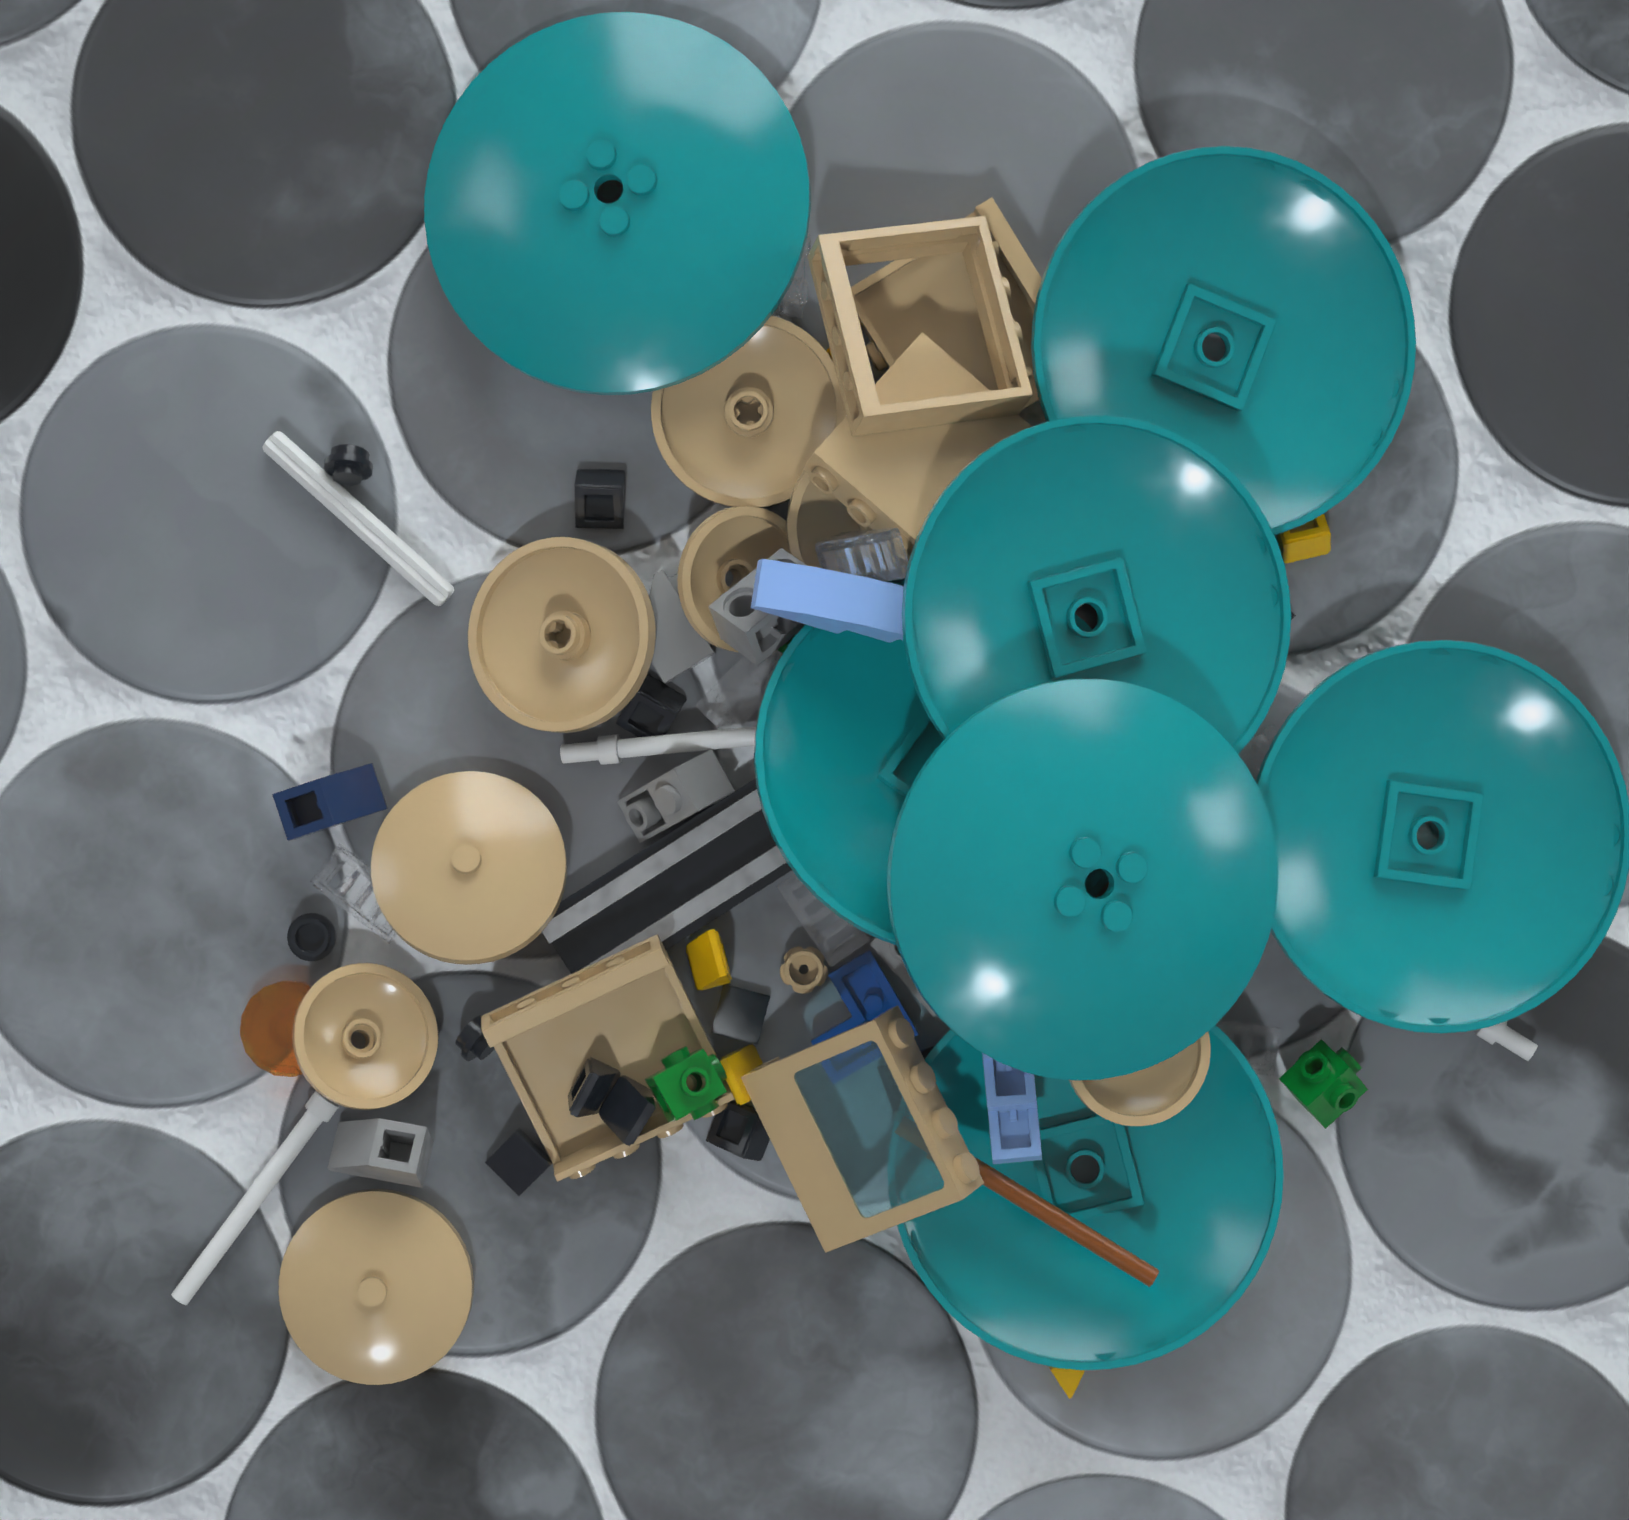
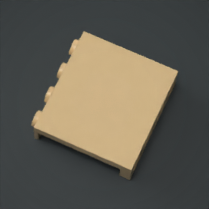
M991 197L976 206L974 212L965 218L986 216L992 242L998 241L999 258L997 261L1001 276L1006 277L1010 285L1011 301L1009 306L1013 321L1019 323L1022 330L1023 344L1021 352L1025 366H1029L1033 372L1031 353L1032 320L1042 278ZM962 252L894 260L851 287L860 326L871 342L866 345L867 354L878 371L884 368L888 370L923 332L990 391L998 390ZM1034 375L1029 380L1033 395L1023 410L1039 401Z
M923 332L875 384L880 405L990 391ZM1019 415L852 437L846 416L814 451L803 470L809 474L811 482L817 489L825 494H832L847 507V512L853 520L864 527L872 528L884 539V543L890 552L901 559L909 560L916 537L929 511L957 474L978 455L999 441L1032 426Z
M658 934L481 1016L482 1033L489 1047L495 1048L553 1163L554 1176L557 1182L567 1177H570V1179L583 1177L593 1171L597 1163L612 1156L615 1159L626 1157L635 1152L640 1147V1143L655 1136L658 1138L669 1137L680 1131L684 1126L683 1123L693 1119L689 1113L677 1121L668 1122L654 1097L656 1109L634 1144L628 1146L605 1124L599 1113L583 1117L571 1115L568 1105V1094L587 1059L592 1057L618 1069L621 1073L620 1077L622 1075L627 1076L649 1088L645 1079L665 1068L661 1059L684 1046H687L690 1053L704 1049L707 1056L713 1053L717 1057ZM688 1076L686 1080L687 1087L692 1090L694 1083L692 1078ZM726 1080L722 1081L727 1092L716 1098L719 1107L702 1116L703 1118L717 1115L728 1106V1102L735 1100Z

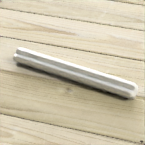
M276 431L265 441L262 448L268 456L436 606H441L450 598L454 592V587L344 487L335 482L324 469L284 433Z

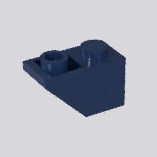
M373 763L319 778L272 794L288 841L388 809Z

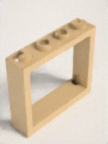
M986 216L817 236L807 258L852 437L1020 414L1033 395L1029 382L1033 372L1024 363L1021 352L1023 344L1022 330L1019 323L1013 321L1009 306L1011 301L1010 285L1007 278L1001 276L997 261L999 258L998 241L992 242ZM962 252L998 390L880 405L845 266Z

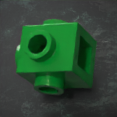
M1322 1039L1310 1050L1305 1051L1297 1059L1296 1063L1279 1078L1296 1100L1325 1129L1343 1112L1350 1110L1356 1104L1358 1098L1368 1090L1356 1075L1362 1069L1358 1062L1343 1047L1335 1053Z
M687 1046L661 1059L665 1068L645 1079L668 1122L677 1121L689 1113L693 1120L701 1118L718 1108L719 1104L716 1098L727 1092L722 1081L727 1079V1076L718 1058L713 1053L707 1056L704 1049L690 1053ZM688 1076L692 1078L694 1083L692 1090L687 1087L686 1080Z

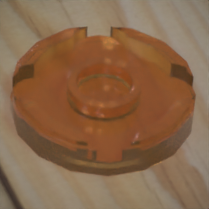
M283 980L263 987L250 998L241 1015L240 1036L245 1052L257 1067L275 1076L295 1077L303 1074L294 1054L292 1031L298 1006L312 985L304 981Z

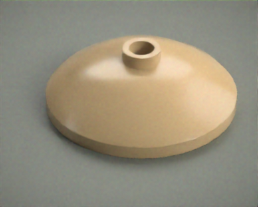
M735 506L718 511L704 520L695 529L683 549L677 578L682 609L694 630L707 642L723 650L738 652L720 639L708 606L756 569L758 560L768 559L781 548L790 553L786 531L787 521L772 511L752 506ZM730 570L733 575V581L730 586H727L725 576Z
M357 963L331 971L320 978L307 991L295 1014L292 1041L298 1066L306 1080L317 1092L328 1100L347 1108L372 1110L384 1108L403 1100L422 1084L429 1074L436 1057L438 1027L429 1000L410 978L384 965ZM353 1032H359L365 1037L366 1043L363 1049H358L352 1045L351 1035Z
M1209 1032L1178 1054L1152 1067L1127 1075L1101 1080L1069 1081L1080 1100L1090 1110L1106 1120L1125 1126H1148L1163 1122L1183 1110L1194 1099L1203 1085L1210 1063L1211 1045Z

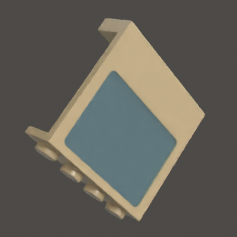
M898 1005L888 1009L871 1021L780 1059L778 1056L764 1062L741 1077L825 1253L961 1201L984 1184L978 1162L969 1152L958 1130L957 1119L954 1113L947 1107L936 1084L935 1074L932 1068L925 1062L914 1039L912 1026L904 1018Z

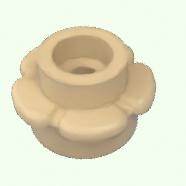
M796 946L784 955L785 962L780 967V976L782 981L786 985H791L795 992L802 994L810 993L814 990L815 986H821L825 982L828 969L823 963L824 956L818 949L814 947L803 949L801 946ZM801 965L808 966L809 970L806 974L800 973L799 967Z

